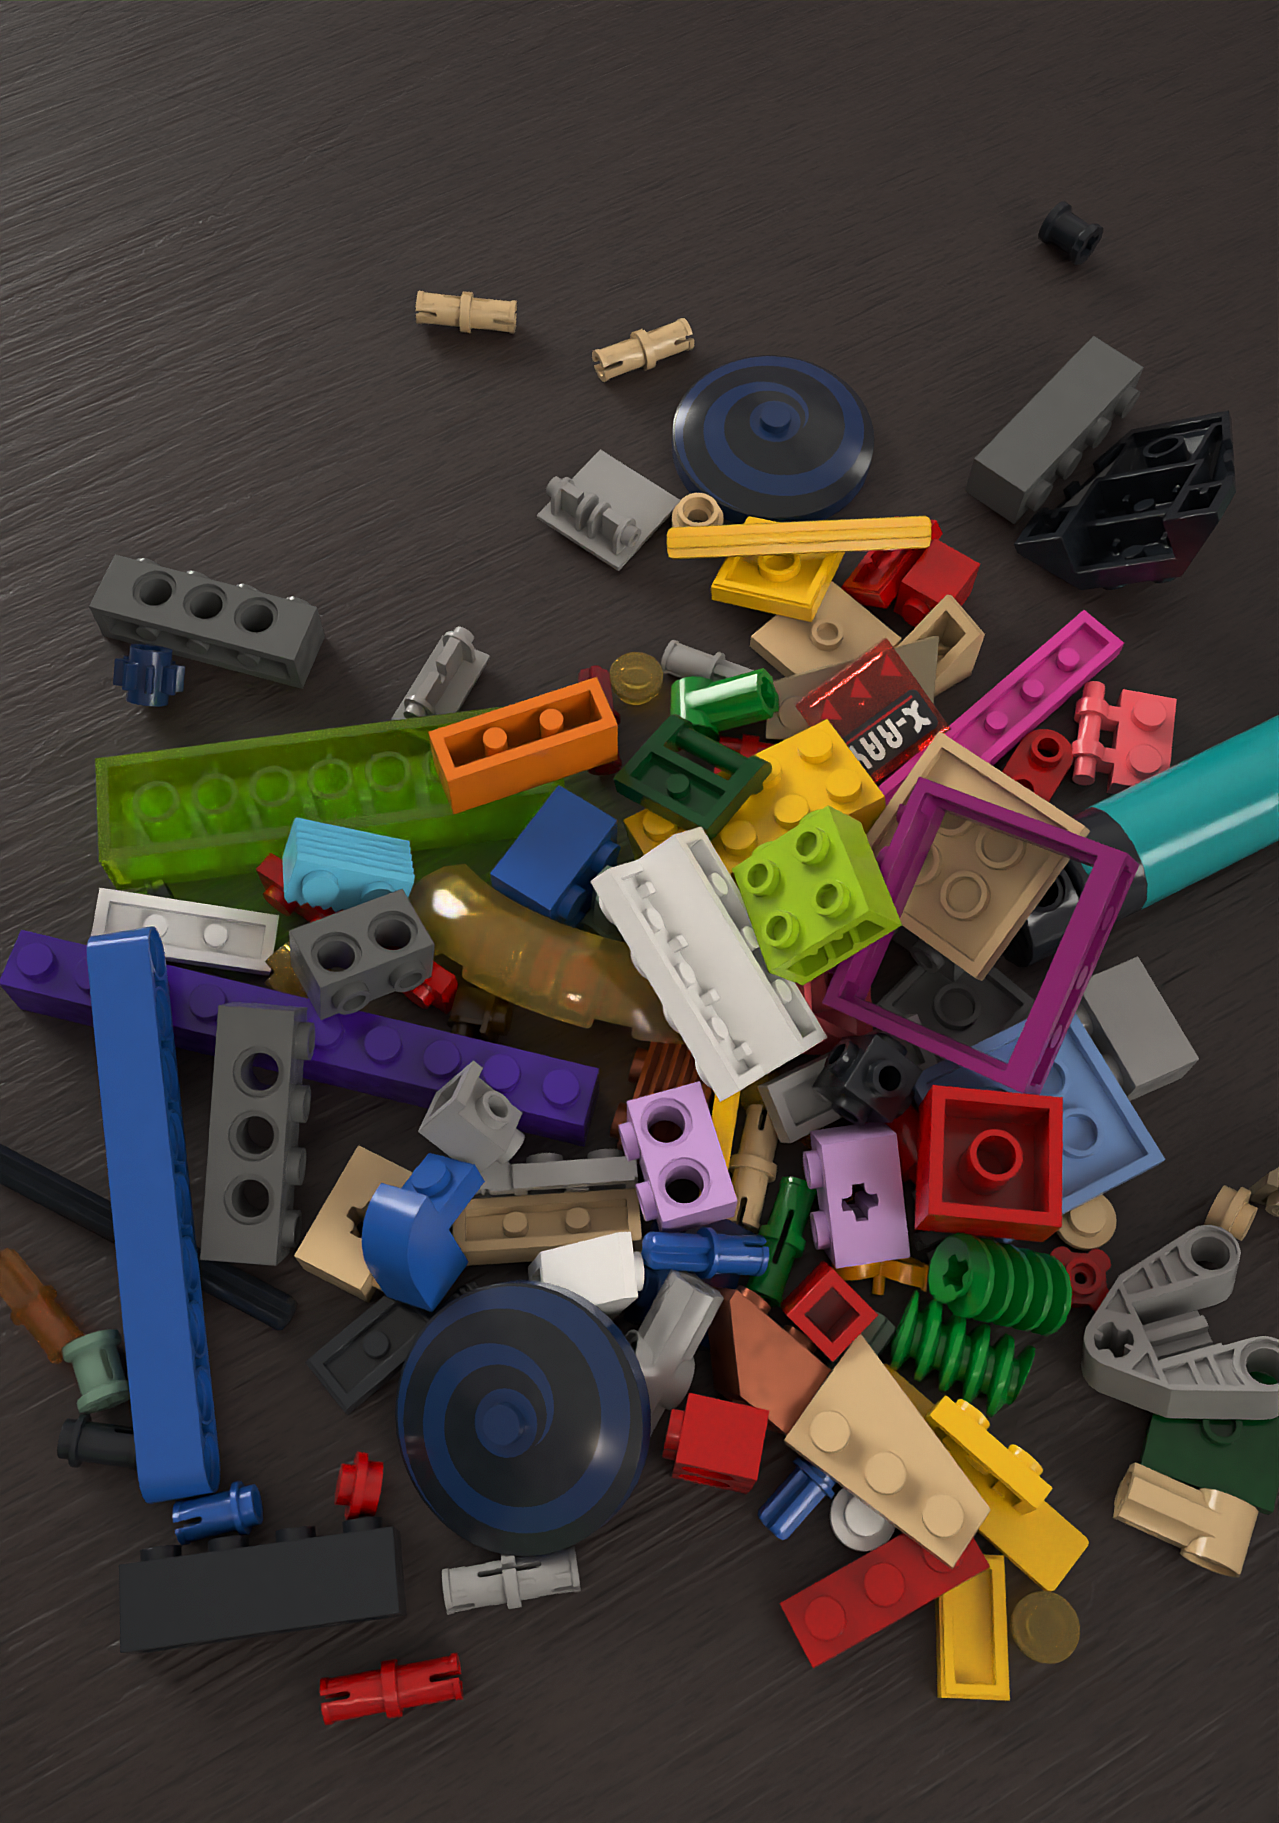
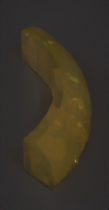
M466 864L444 866L424 876L411 889L408 899L434 942V956L443 953L463 966L462 977L468 982L523 1008L583 1028H590L594 1019L632 1027L631 1035L634 1039L686 1044L682 1036L674 1031L665 1019L663 1004L648 979L644 978L635 968L631 959V950L627 943L573 928L524 907L488 885Z

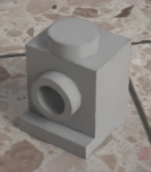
M473 1060L436 1092L418 1132L452 1159L475 1164L478 1171L482 1173L495 1161L500 1164H505L522 1145L525 1135L516 1128L522 1112L513 1106L503 1094L495 1091L479 1078L483 1068Z

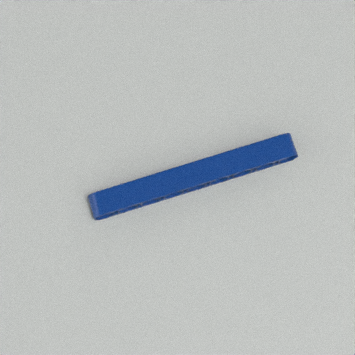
M155 926L91 936L87 943V964L137 1473L143 1499L148 1504L216 1493L220 1484L221 1471L166 958L160 934Z

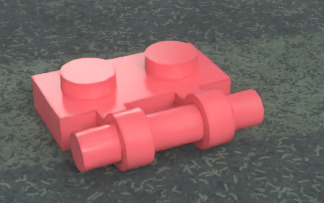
M1089 681L1084 684L1082 698L1076 702L1074 720L1079 724L1077 740L1071 743L1073 756L1071 765L1074 766L1072 781L1078 785H1091L1095 781V772L1109 774L1107 793L1116 794L1170 768L1177 699L1122 689L1117 699V705L1110 706L1104 700L1105 685L1098 681ZM1100 730L1113 732L1112 748H1106L1099 742Z

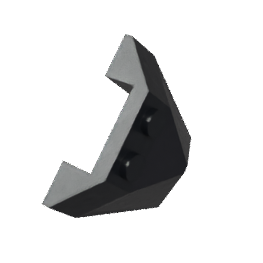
M1229 410L1131 429L1093 463L1095 474L1081 486L1079 481H1072L1063 489L1066 499L1052 510H1049L1048 507H1043L1031 518L1014 543L1017 553L1080 590L1095 588L1115 590L1132 583L1152 581L1161 584L1172 581L1177 577H1182L1221 520L1236 493L1232 419Z

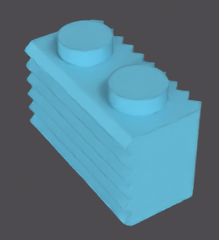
M296 817L282 856L284 898L288 904L295 900L300 906L308 902L312 908L321 906L325 910L332 907L335 912L349 909L403 889L408 898L415 878L413 874L414 868H412L413 861H411L412 854H410L411 847H409L410 841Z

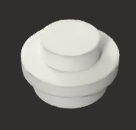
M841 1489L834 1497L830 1507V1524L835 1536L846 1547L855 1551L868 1552L885 1544L891 1538L895 1526L847 1490Z

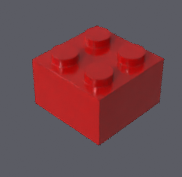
M932 1085L919 1105L915 1230L955 1234L959 1232L976 1236L1044 1242L1062 1227L1063 1097Z

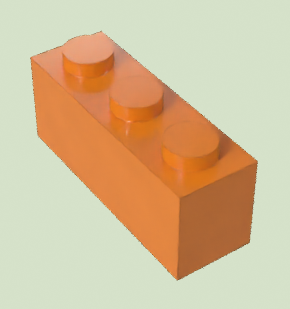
M597 677L428 732L434 765L453 815L618 760V724Z

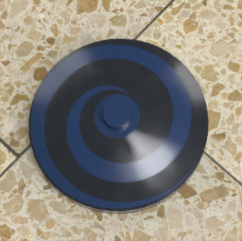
M760 355L737 359L716 367L703 375L690 387L682 398L674 417L672 429V455L675 468L683 485L690 494L704 493L714 498L723 512L724 519L736 524H744L748 516L775 522L819 521L833 516L849 504L862 488L869 473L874 451V429L871 417L857 393L836 374L817 364L779 355Z
M530 1280L506 1281L475 1289L448 1303L431 1318L416 1337L403 1364L397 1387L395 1405L397 1439L406 1471L424 1503L443 1524L465 1540L489 1551L514 1556H538L560 1551L582 1541L605 1525L621 1509L638 1483L645 1465L651 1434V1409L645 1377L632 1347L620 1329L597 1306L584 1297L551 1283Z

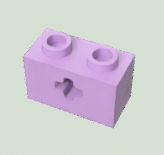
M871 1122L865 1123L864 1126L855 1124L810 1131L812 1150L803 1152V1166L808 1188H817L819 1211L810 1213L811 1232L816 1250L824 1249L836 1269L909 1258L910 1248L897 1134L885 1123ZM859 1184L864 1190L855 1193V1204H847L844 1199L852 1195V1185Z

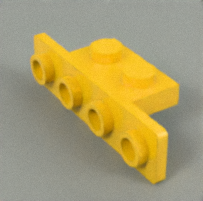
M884 1364L991 1510L977 1532L1046 1592L1054 1591L1088 1547L1089 1541L1086 1536L1044 1501L1053 1488L1040 1477L1043 1472L1040 1464L1030 1454L1014 1444H1011L1007 1449L987 1431L990 1426L987 1418L967 1401L958 1399L955 1403L945 1395L934 1405L897 1371L890 1368V1365Z

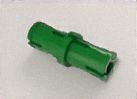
M790 1176L782 1177L779 1184L780 1189L767 1225L760 1226L757 1235H762L767 1241L764 1247H769L768 1267L762 1276L750 1275L748 1283L745 1285L746 1288L762 1297L772 1308L780 1307L783 1300L782 1295L794 1260L803 1256L806 1241L802 1236L813 1201L817 1197V1188L809 1189L805 1180ZM785 1220H788L789 1226L784 1241L782 1243L776 1264H774L772 1262V1259L778 1241L780 1239Z

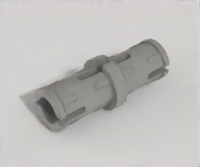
M575 1546L538 1556L516 1557L514 1555L501 1554V1560L467 1567L442 1569V1585L447 1615L472 1608L507 1603L508 1609L522 1607V1600L557 1593L581 1591Z

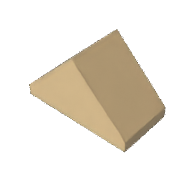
M946 595L898 645L899 647L928 637L939 636L934 697L971 676L985 636L984 632L952 595Z

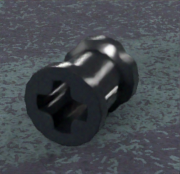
M1062 201L1049 212L1043 221L1038 233V239L1045 244L1054 243L1070 255V261L1073 264L1081 265L1089 258L1100 242L1103 235V227L1097 223L1088 224L1071 212L1072 206Z

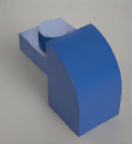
M428 1153L402 1188L381 1183L376 1189L368 1205L363 1222L362 1251L367 1268L387 1297L433 1312L469 1263L449 1228L485 1182L475 1164Z

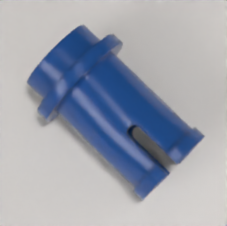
M235 1481L231 1484L230 1490L187 1501H176L173 1505V1523L195 1517L202 1518L200 1521L188 1523L184 1527L175 1529L178 1542L184 1546L193 1541L237 1531L239 1535H249L253 1526L261 1525L263 1522V1506L257 1486L255 1484L245 1486L242 1481Z

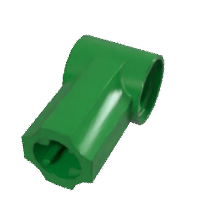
M764 668L715 682L704 677H684L671 685L670 715L677 714L691 721L694 730L715 741H718L720 731L770 719L774 713L779 712V695L775 690L772 676Z

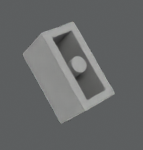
M1138 956L1091 976L1076 1014L1129 1101L1181 1079L1199 1060Z

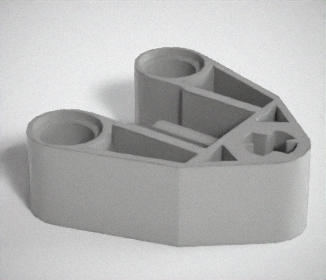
M1213 1225L1197 1226L1119 1275L1085 1329L1081 1368L1083 1377L1089 1386L1102 1394L1165 1418L1264 1420L1279 1416V1339L1259 1336L1227 1345H1222V1343L1213 1345V1341L1208 1333L1209 1325L1204 1315L1200 1316L1198 1312L1199 1309L1214 1306L1227 1300L1233 1292L1241 1250L1238 1241L1230 1232L1222 1227ZM1196 1262H1212L1219 1266L1220 1269H1205L1196 1264ZM1256 1371L1268 1373L1278 1383L1273 1385L1259 1383L1249 1373Z

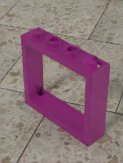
M918 777L907 804H899L896 815L898 826L890 845L885 846L876 858L899 918L903 913L946 812L1093 867L1008 1063L865 1000L894 931L828 970L829 973L834 975L822 1004L1023 1094L1040 1095L1139 864L1126 852L928 779Z

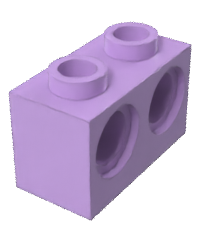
M700 1081L627 1101V1122L619 1124L618 1129L627 1161L639 1159L645 1182L635 1184L645 1221L656 1219L660 1232L678 1233L734 1217L738 1201ZM666 1120L677 1124L683 1134L673 1142L663 1143L655 1140L648 1130L653 1124ZM677 1179H688L697 1184L701 1195L693 1202L679 1203L670 1198L666 1188Z

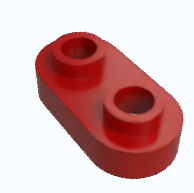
M1049 729L1031 731L1023 737L1002 772L1050 803L1073 762L1072 746L1063 735ZM1038 749L1049 751L1054 757H1045L1040 754Z

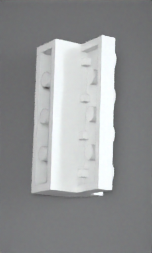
M702 827L674 834L638 860L609 868L590 881L599 896V905L603 914L611 923L617 926L631 950V959L635 968L650 982L663 1004L665 1019L671 1028L682 1036L695 1059V1066L699 1077L708 1087L713 1089L720 1102L828 1038L796 983L768 972L740 890Z

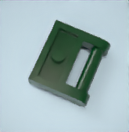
M672 714L613 779L616 791L619 794L686 831L702 827L711 842L752 794H758L763 790V781L772 772V765L756 755H752L749 758L694 730L691 721L677 714ZM684 750L732 777L726 780L676 752Z

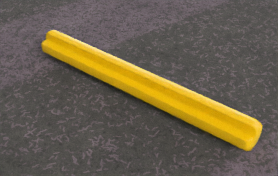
M927 516L672 527L667 532V552L671 559L924 549L929 547L931 543V522Z

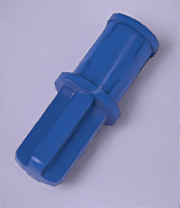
M701 1227L696 1234L649 1232L642 1240L643 1249L641 1256L644 1265L653 1270L694 1271L700 1279H711L715 1274L721 1273L762 1276L768 1267L769 1247H764L767 1241L762 1235L717 1234L711 1227Z
M795 1457L792 1462L796 1468L760 1507L757 1513L762 1524L781 1540L787 1539L824 1496L832 1499L835 1495L832 1487L836 1482L806 1459L801 1460Z

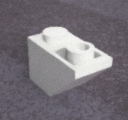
M618 1232L542 1251L528 1266V1276L530 1281L551 1283L584 1297L613 1320L638 1298V1291L643 1289L644 1263L640 1252H633L631 1232Z

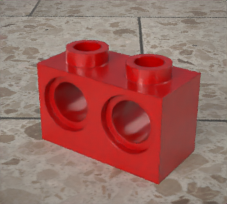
M689 1393L684 1411L673 1408L671 1410L662 1458L674 1460L671 1478L748 1494L758 1478L769 1410Z

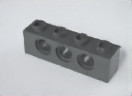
M115 554L89 605L102 635L131 644H150L167 647L173 650L172 655L301 689L305 685L325 638L317 607L310 605L303 599L297 597H287L285 599L262 593L247 584H227L212 580L197 571L181 572L162 567L147 558H137L135 560ZM260 629H266L262 632H256Z
M244 1002L218 1005L200 1260L276 1266L290 1253V1248H297L299 1244L302 1213L301 1210L293 1209L295 1185H302L306 1171V1149L298 1147L299 1122H307L311 1104L310 1086L302 1085L304 1060H311L315 1047V1024L307 1022L308 1007ZM259 1053L268 1054L278 1065V1078L272 1086L261 1083L254 1075L253 1062ZM253 1116L262 1117L271 1124L274 1131V1140L270 1147L259 1146L251 1139L248 1126ZM247 1180L259 1181L267 1188L269 1193V1205L267 1208H256L246 1200L244 1185Z

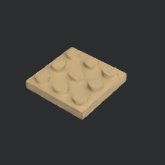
M939 731L866 836L876 859L879 852L885 846L890 845L898 826L896 815L899 804H907L918 777L928 779L1085 838L1090 830ZM946 812L900 917L902 926L974 978L983 981L1070 859Z

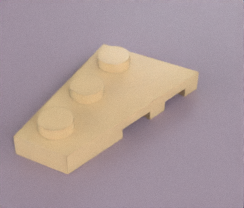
M860 1334L835 1366L788 1433L784 1442L788 1447L950 1569H953L991 1509L865 1338Z

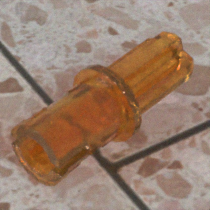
M6 1248L0 1252V1296L12 1310L10 1320L15 1325H24L48 1355L49 1361L52 1364H59L64 1361L61 1352L62 1348L86 1334L80 1331L55 1300L58 1291L52 1285L44 1286L17 1251Z

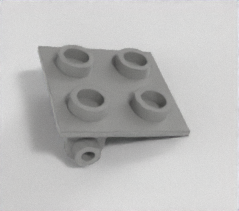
M600 449L572 479L569 477L561 479L556 476L549 482L546 494L551 497V501L537 514V519L619 571L673 513L674 508L681 500Z

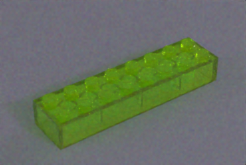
M503 707L95 758L99 862L116 890L145 887L143 881L148 878L152 882L163 878L167 884L253 873L257 872L256 868L270 852L282 859L293 821L296 817L410 841L409 847H411V851L519 837L556 787L560 785L565 788L564 778L453 815L434 765L428 732Z

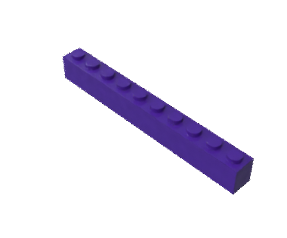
M21 930L0 978V986L22 1010L94 1027L87 964V945ZM166 965L175 1047L215 1057L218 1005L244 1002L308 1007L307 1022L315 1024V1047L311 1060H304V1079L429 1109L436 1092L474 1060L483 1068L479 1078L492 1089L503 1094L513 1106L522 1112L516 1127L519 1131L585 1147L600 1092L599 1068L362 1011L346 1015L338 1013L320 1020L308 998ZM259 1053L255 1057L253 1066L279 1072L276 1061L268 1054Z

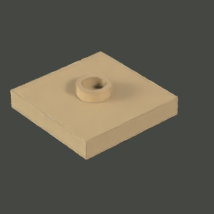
M831 581L812 622L775 615L751 636L750 647L781 674L788 677L827 665H834L867 656L868 654L885 649L896 648L901 643L902 638Z

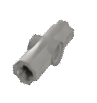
M670 1270L639 1330H630L625 1335L645 1377L651 1409V1434L664 1410L675 1409L686 1396L694 1375L695 1361L693 1356L724 1300L718 1290L686 1271Z

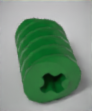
M958 1232L947 1236L937 1247L931 1259L928 1274L929 1292L936 1301L947 1304L955 1316L969 1319L973 1317L977 1321L993 1322L995 1325L1012 1327L1013 1329L1027 1332L1031 1331L1032 1333L1044 1336L1057 1332L1067 1319L1072 1300L1070 1277L1062 1262L1050 1254L1039 1253L1030 1249L1015 1247L1011 1244L999 1243L995 1240Z
M915 1290L890 1345L892 1348L890 1368L897 1370L911 1357L915 1359L914 1380L921 1382L933 1369L939 1371L938 1392L942 1394L957 1380L963 1383L962 1399L968 1403H971L983 1392L987 1394L986 1415L991 1418L1004 1404L1010 1406L1019 1395L1031 1369L1035 1356V1347L1032 1345L1026 1346L1014 1358L1015 1342L1011 1335L1003 1334L990 1346V1326L984 1322L977 1324L967 1335L966 1318L953 1314L945 1323H942L943 1304L935 1299L921 1312L918 1311L919 1292Z

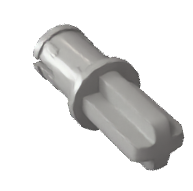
M671 640L666 647L660 667L661 672L664 674H671L679 678L691 676L704 677L714 682L754 671L725 660L724 653L717 652L715 655H711L683 645L676 640Z

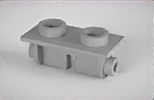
M458 626L454 631H448L444 636L442 635L391 719L393 723L428 738L429 731L451 725L490 660V655L474 649L472 644L474 636L469 630Z

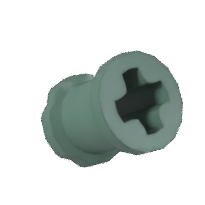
M107 1329L87 1334L75 1339L62 1348L61 1352L64 1361L73 1365L82 1396L76 1403L79 1413L92 1414L101 1412L130 1400L129 1381L126 1378L117 1346L122 1342L120 1332L117 1329Z

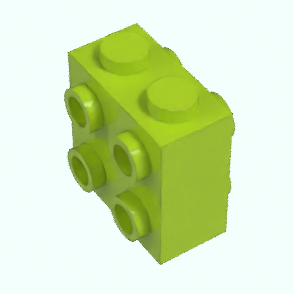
M829 805L823 809L808 813L800 820L799 825L775 841L758 846L749 858L732 868L768 972L800 985H805L902 926L861 822Z

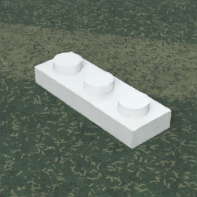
M99 888L91 936L155 926L162 939L166 961L269 976L279 915Z

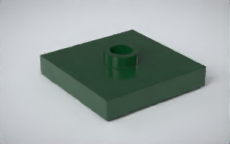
M1258 1371L1249 1373L1259 1383L1266 1385L1278 1383L1270 1375ZM1151 1412L1139 1464L1197 1490L1209 1488L1230 1494L1251 1504L1260 1513L1270 1515L1274 1511L1279 1487V1416L1264 1420L1165 1418Z

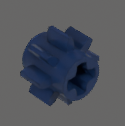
M150 644L130 645L129 656L124 655L123 659L115 658L113 685L122 686V690H127V702L143 706H167L169 695H175V691L183 692L185 666L175 664L176 661L172 660L173 650L170 648Z

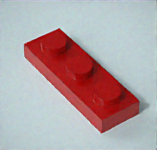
M902 1533L779 1604L812 1668L815 1669L990 1568V1565L974 1537L953 1569H950Z

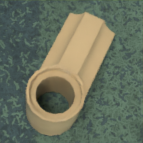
M1135 1462L1129 1465L1127 1473L1120 1482L1114 1501L1113 1518L1181 1548L1180 1554L1192 1563L1225 1576L1239 1578L1259 1511L1251 1504L1230 1494L1209 1488L1197 1490Z

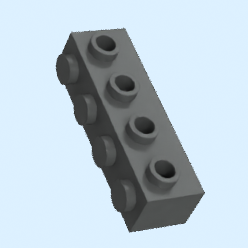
M1093 336L974 458L965 492L1013 524L1028 509L1034 512L1037 511L1048 498L1055 480L1058 477L1066 480L1079 464L1083 455L1082 452L1088 446L1095 449L1107 435L1112 425L1111 421L1117 415L1124 418L1134 407L1141 393L1136 389V385L1144 367Z

